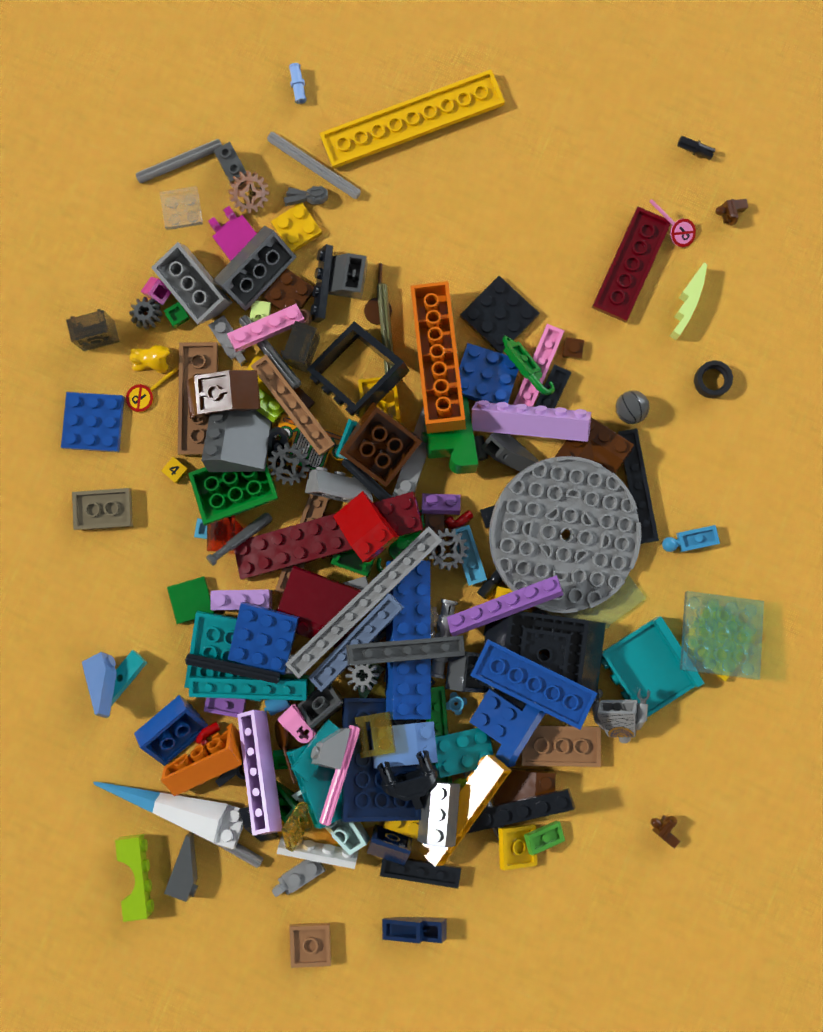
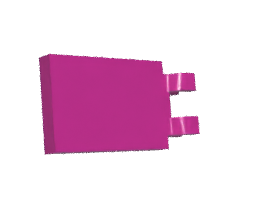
M228 206L223 210L229 219L228 222L220 226L215 217L208 220V222L216 232L212 236L231 261L257 233L243 215L237 218L233 210Z

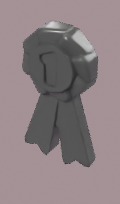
M312 186L307 191L289 187L286 192L287 197H284L285 206L306 201L314 205L322 204L328 200V190L323 186Z

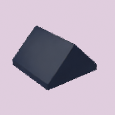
M375 824L367 853L405 865L411 852L412 838Z

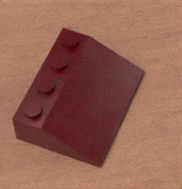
M293 566L277 611L298 616L299 620L295 633L312 639L362 590ZM357 623L333 647L337 648L356 628Z

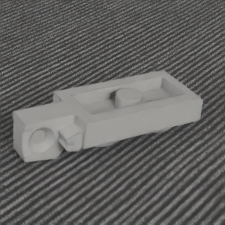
M223 315L208 326L231 360L236 358L241 366L246 364L247 360L242 354L246 350L243 349L235 352L228 339L227 333L234 330Z
M303 860L283 873L278 879L279 884L273 887L271 891L275 897L283 892H286L288 895L325 872L326 869L321 862Z

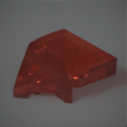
M234 515L207 525V551H218L226 545V542L244 529L237 522Z

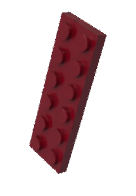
M637 206L592 305L593 309L625 323L627 322L671 223L666 218Z

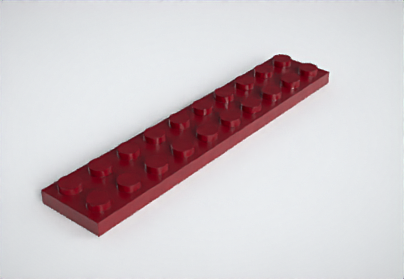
M412 491L373 503L399 537L424 530L415 492ZM335 514L251 537L236 547L234 552L240 580H245L353 549L333 517Z

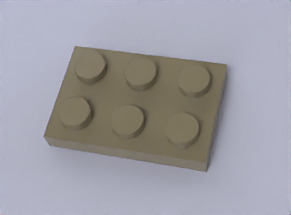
M130 488L72 492L73 530L133 527Z

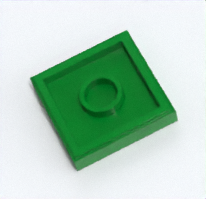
M205 576L167 587L177 624L194 620L197 611L215 614V611L211 610V596Z

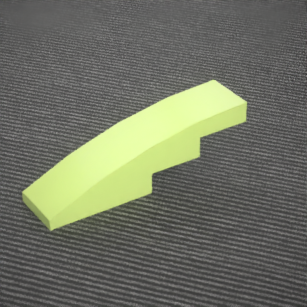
M705 262L679 296V299L684 304L674 316L680 321L670 335L674 340L681 335L699 301L707 269Z

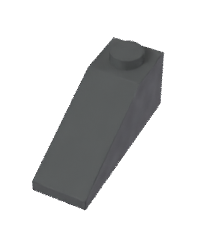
M191 832L185 836L164 892L166 895L185 902L190 897H194L198 889V885H196L198 876L194 833Z

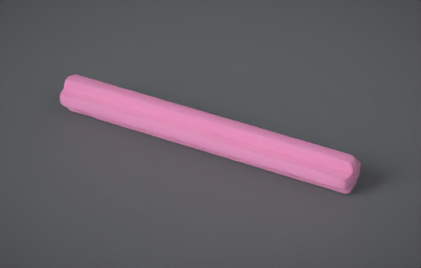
M349 726L350 733L341 770H335L319 821L326 826L331 825L358 739L360 728L357 726Z

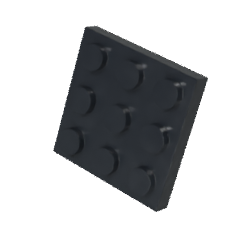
M498 276L460 314V318L493 349L503 353L505 349L503 337L506 335L515 340L540 313L505 280Z

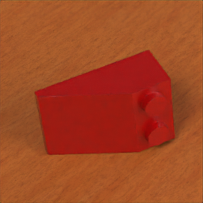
M364 491L333 515L348 543L362 562L372 561L399 538Z

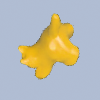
M155 345L149 349H131L129 359L134 364L132 369L139 372L146 368H152L160 374L165 373L169 368L166 363V357L170 352L168 347Z

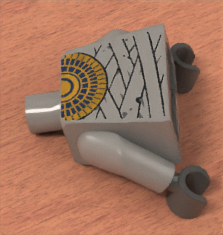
M640 688L637 694L640 703H638V700H600L599 703L603 692L601 689H598L597 700L592 704L595 723L605 730L607 736L619 737L621 743H628L631 737L636 736V731L640 730L647 720L648 704H646V700L650 697V690L648 689L647 696L643 697Z

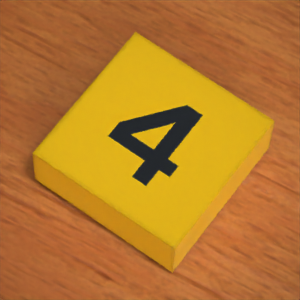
M172 457L161 471L177 484L189 469L175 457Z

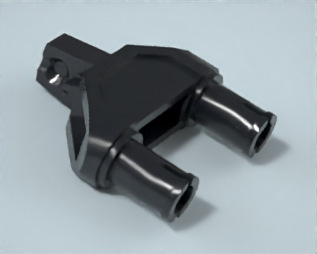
M423 750L424 756L421 751L416 754L421 769L393 776L389 762H384L386 767L383 766V763L377 766L382 778L381 786L383 791L403 801L412 800L415 810L423 808L422 797L432 787L438 775V770L432 765L427 750Z

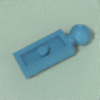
M716 525L676 533L677 539L673 537L665 538L662 542V547L667 552H673L677 547H680V552L717 545L720 544Z

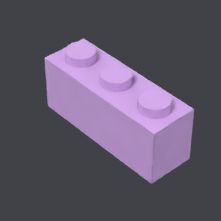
M272 590L211 591V610H239L242 602L272 609Z

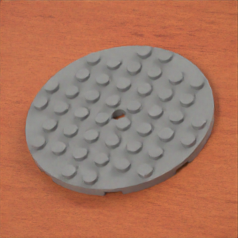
M572 456L553 457L528 466L506 485L492 512L489 544L493 562L500 577L508 588L514 592L557 575L564 595L535 606L546 611L574 613L603 603L625 583L624 580L631 569L633 570L638 558L641 544V522L638 519L634 498L616 474L589 459ZM565 529L570 531V537L567 540H564L561 535Z

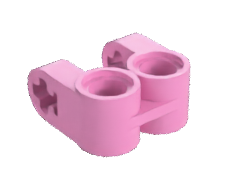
M296 703L291 705L278 718L280 724L300 743H308L317 734V729H311L308 726ZM306 729L309 730L307 735L303 733Z

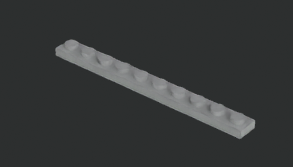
M428 526L285 665L299 679L443 540Z

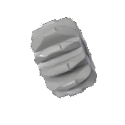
M370 664L354 665L355 668L347 667L349 671H352V674L348 673L345 675L347 678L352 677L348 685L356 683L353 690L356 691L360 685L361 692H365V685L369 690H372L369 682L373 684L378 683L377 680L372 678L379 676V673L372 672L377 668V665H374L372 668L369 667ZM360 670L368 673V678L365 677L364 681L361 680V677L357 676V673L361 672Z

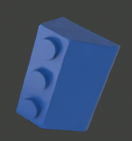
M178 695L138 729L134 735L139 747L165 766L196 740L201 730L207 727L208 724L188 701Z

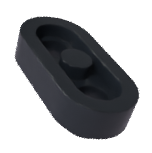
M275 427L270 430L268 457L273 456L271 452L278 450V445L284 448L285 443L288 442L289 435L285 429ZM278 456L277 463H281L280 456Z

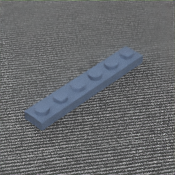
M388 594L308 677L310 681L321 692L325 691L348 667L346 645L371 643L404 607L392 594Z

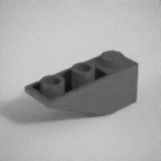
M492 433L481 446L494 460L520 472L539 461L510 434Z

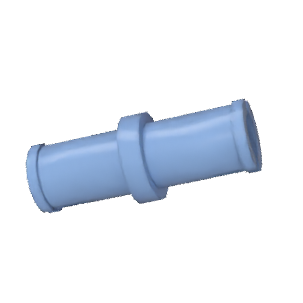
M292 63L289 65L292 80L290 84L294 91L295 103L303 104L307 99L304 91L305 80L302 79L301 65L299 63Z

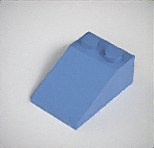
M434 721L370 728L373 768H377L380 763H383V766L386 767L385 761L390 763V767L419 764L416 754L421 751L424 756L423 750L429 752L432 763L438 762Z

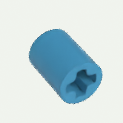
M267 699L265 700L266 707L264 711H268L272 716L289 708L291 703L289 700Z

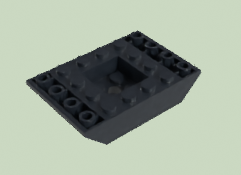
M520 611L488 623L484 645L488 639L597 693L606 623ZM547 649L550 656L547 660L543 661L539 658L538 654L540 650ZM479 680V685H480V686H486V687L494 688V687H492V686H490V685H488V684H486V683H484V682H482V681Z

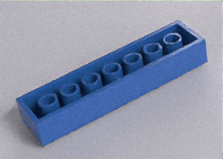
M393 560L387 561V562H386V567H387ZM422 560L388 593L392 594L404 609L386 626V642L431 638L430 561ZM431 658L386 662V719H431Z

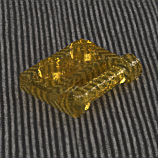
M390 712L355 717V724H358L360 728L361 758L396 752ZM369 721L374 750H369L365 723Z
M299 802L281 829L285 847L291 852L301 845L304 833L312 829V822L308 817L309 807L306 802Z

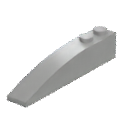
M424 406L422 408L417 425L414 430V433L418 435L420 439L421 432H424ZM425 443L419 445L401 468L392 497L416 491L427 457Z

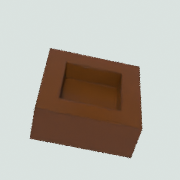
M566 337L562 357L581 360L584 340Z

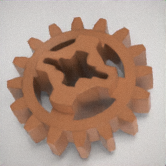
M249 170L246 171V175L239 172L240 177L233 176L235 182H229V185L232 187V189L228 190V193L232 195L229 199L231 202H234L235 208L239 207L241 212L245 209L248 213H251V209L258 212L257 207L264 208L262 202H268V199L265 197V195L269 194V191L265 189L268 187V184L263 182L264 178L262 176L258 177L256 172L252 175ZM253 181H256L260 188L254 187ZM250 188L252 192H249V195L247 196L245 192H248ZM237 196L243 197L245 203L240 202Z

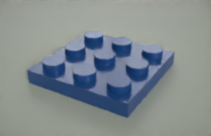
M467 343L459 367L462 396L477 402L486 400L489 403H508L518 368L505 354Z
M66 392L61 448L119 452L124 396Z
M242 602L239 608L228 660L280 672V674L284 675L287 670L285 664L289 661L299 617Z

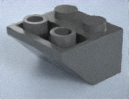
M350 253L332 256L328 294L362 299L368 265L367 256Z

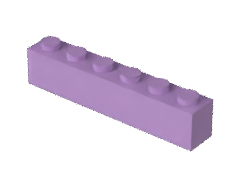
M486 400L476 401L472 408L473 431L588 442L591 412L583 409L567 410L563 407L554 409L547 408L546 406L532 407L526 404L510 405L506 402L489 403Z
M251 710L237 714L252 836L283 831L267 711Z

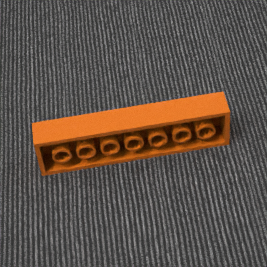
M444 281L411 285L427 434L466 429L449 283Z

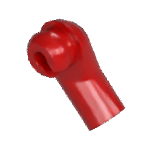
M467 510L456 520L453 516H449L444 523L448 526V529L452 530L464 526L474 516L472 512Z

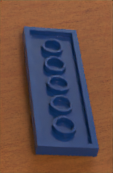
M488 639L470 676L581 730L597 696L596 692Z

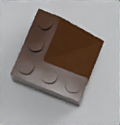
M373 402L359 420L341 449L340 454L387 487L422 443V440Z
M591 417L588 442L566 440L555 457L572 456L589 459L616 474L633 450L634 444Z

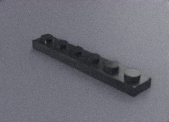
M635 428L618 431L617 434L634 444L633 450L623 465L628 490L634 498L638 519L641 522V544L659 541L638 430Z
M570 788L485 807L466 834L574 810L575 805Z

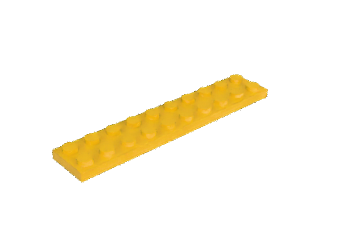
M490 69L319 134L331 166L335 169L505 105V101L493 71Z

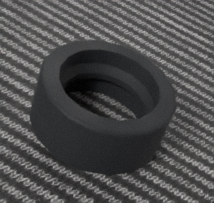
M713 360L706 362L694 375L696 390L706 398L720 397L730 389L733 383L731 369L721 361ZM708 369L720 371L724 377L723 386L718 390L708 389L702 380L705 371Z

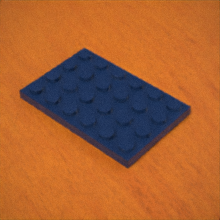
M343 698L342 728H349L350 725L359 727L360 732L342 786L341 822L421 820V809L415 810L412 800L403 801L383 791L380 772L378 768H373L370 728L420 723V719H386V698ZM419 764L391 767L393 776L421 769Z

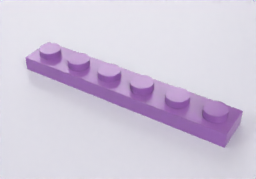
M556 575L448 616L450 633L452 636H457L563 596L560 581Z

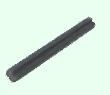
M247 315L239 319L242 327L253 323ZM268 340L257 343V346L269 357L292 389H297L301 385V381Z

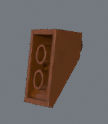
M509 768L512 771L494 794L493 805L554 792L556 773L553 770Z

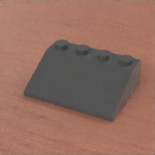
M233 410L210 414L201 460L208 472L265 471L268 437L272 421L257 410L244 412Z

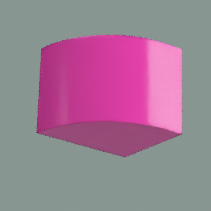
M150 277L141 290V293L150 299H154L155 302L161 305L165 303L171 294L166 285L160 279Z

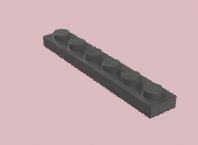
M463 636L346 645L348 666L465 655Z

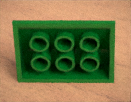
M266 460L265 471L208 472L206 467L188 473L204 526L278 500L273 476L270 474L271 469L268 468V460Z

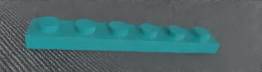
M190 676L189 697L306 701L307 679L280 678L279 683L276 684L247 677Z

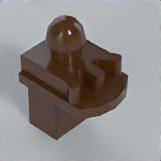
M747 199L727 200L717 207L715 212L723 217V223H728L730 226L735 225L738 221L737 213L744 212L748 208Z
M665 815L660 820L658 818L651 819V825L654 827L652 830L675 849L680 840L670 832L677 824V819L674 816L666 817Z

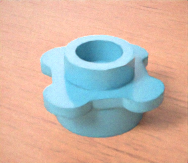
M452 692L449 701L446 702V709L452 710L456 715H461L464 705L467 704V699L465 697L461 698L456 692Z

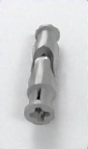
M441 599L442 607L437 619L435 638L451 637L447 617L454 614L455 605H458V602ZM449 657L431 658V677L445 679V664L448 662Z

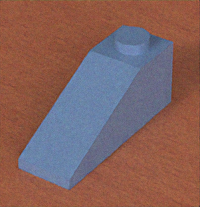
M100 652L82 661V666L94 714L108 718L110 716L117 674L115 669L116 662L111 655Z

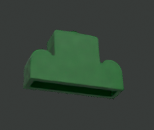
M463 397L466 429L427 434L424 419V432H421L422 443L426 444L427 457L429 459L450 457L449 468L456 474L476 473L478 467L467 397Z

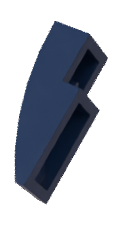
M392 917L382 919V940L420 944L422 941L443 943L447 939V918Z

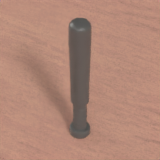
M263 513L226 542V545L216 551V553L213 555L209 554L206 557L208 562L214 566L223 555L230 550L233 551L240 544L272 522L271 515Z

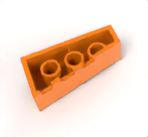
M233 723L226 727L227 731L221 735L217 732L211 736L213 740L204 746L200 743L193 749L190 755L185 753L163 768L161 781L174 796L185 793L195 786L202 785L206 781L219 777L223 773L242 765L243 756L240 732Z

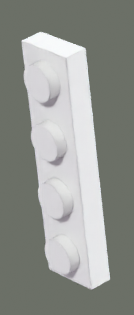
M281 836L277 854L355 869L358 850L349 855L342 847L297 839L291 836Z

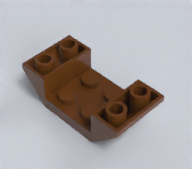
M227 370L196 375L187 380L190 419L209 417L208 414L233 410L244 412L261 409L256 370Z

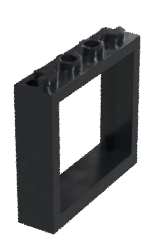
M354 321L307 368V371L311 374L309 378L316 385L321 384V389L328 396L332 394L334 401L339 406L345 405L347 407L345 410L351 416L356 415L361 419L373 402L378 404L409 372V369L403 360ZM358 338L389 363L392 368L354 404L321 374Z

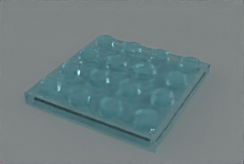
M686 591L680 670L760 680L764 601Z

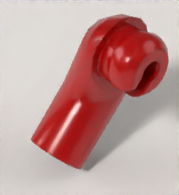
M214 722L203 728L196 738V744L198 743L199 745L201 743L203 746L209 742L207 738L220 731L218 723Z

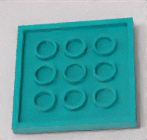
M197 611L190 653L242 664L228 660L237 618ZM188 665L184 688H189L190 676H243ZM249 699V700H254V701H259V702H261L262 699Z

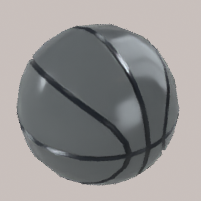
M631 390L624 392L617 399L615 406L616 414L627 424L640 423L649 413V401L639 391Z

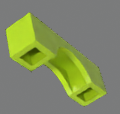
M144 834L122 836L115 840L117 861L128 865L135 877V886L132 893L121 901L123 922L147 919L154 911L153 899H150L152 882L151 879H148L150 862L149 859H146L148 842L147 839H144Z

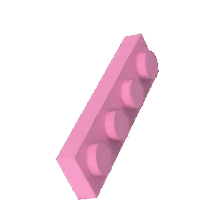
M294 304L229 332L227 336L235 352H238L303 324L305 319L297 304Z

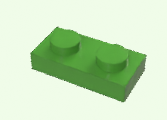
M554 821L524 834L530 855H535L565 841L559 821Z

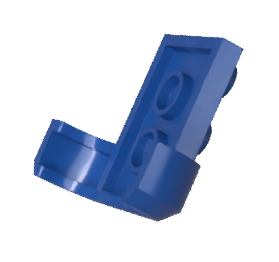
M489 689L469 722L501 744L496 757L507 767L516 766L518 757L546 713L529 704H526L522 710L493 689Z

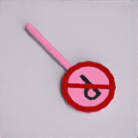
M650 200V203L673 225L670 233L673 243L678 247L689 246L696 236V228L693 222L684 218L674 222L654 200Z

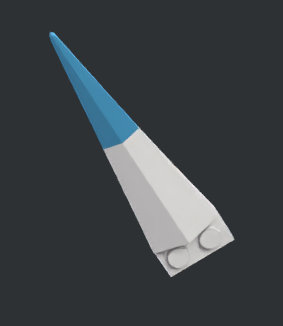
M93 782L94 785L215 845L235 851L244 826L239 811L240 808L226 803Z

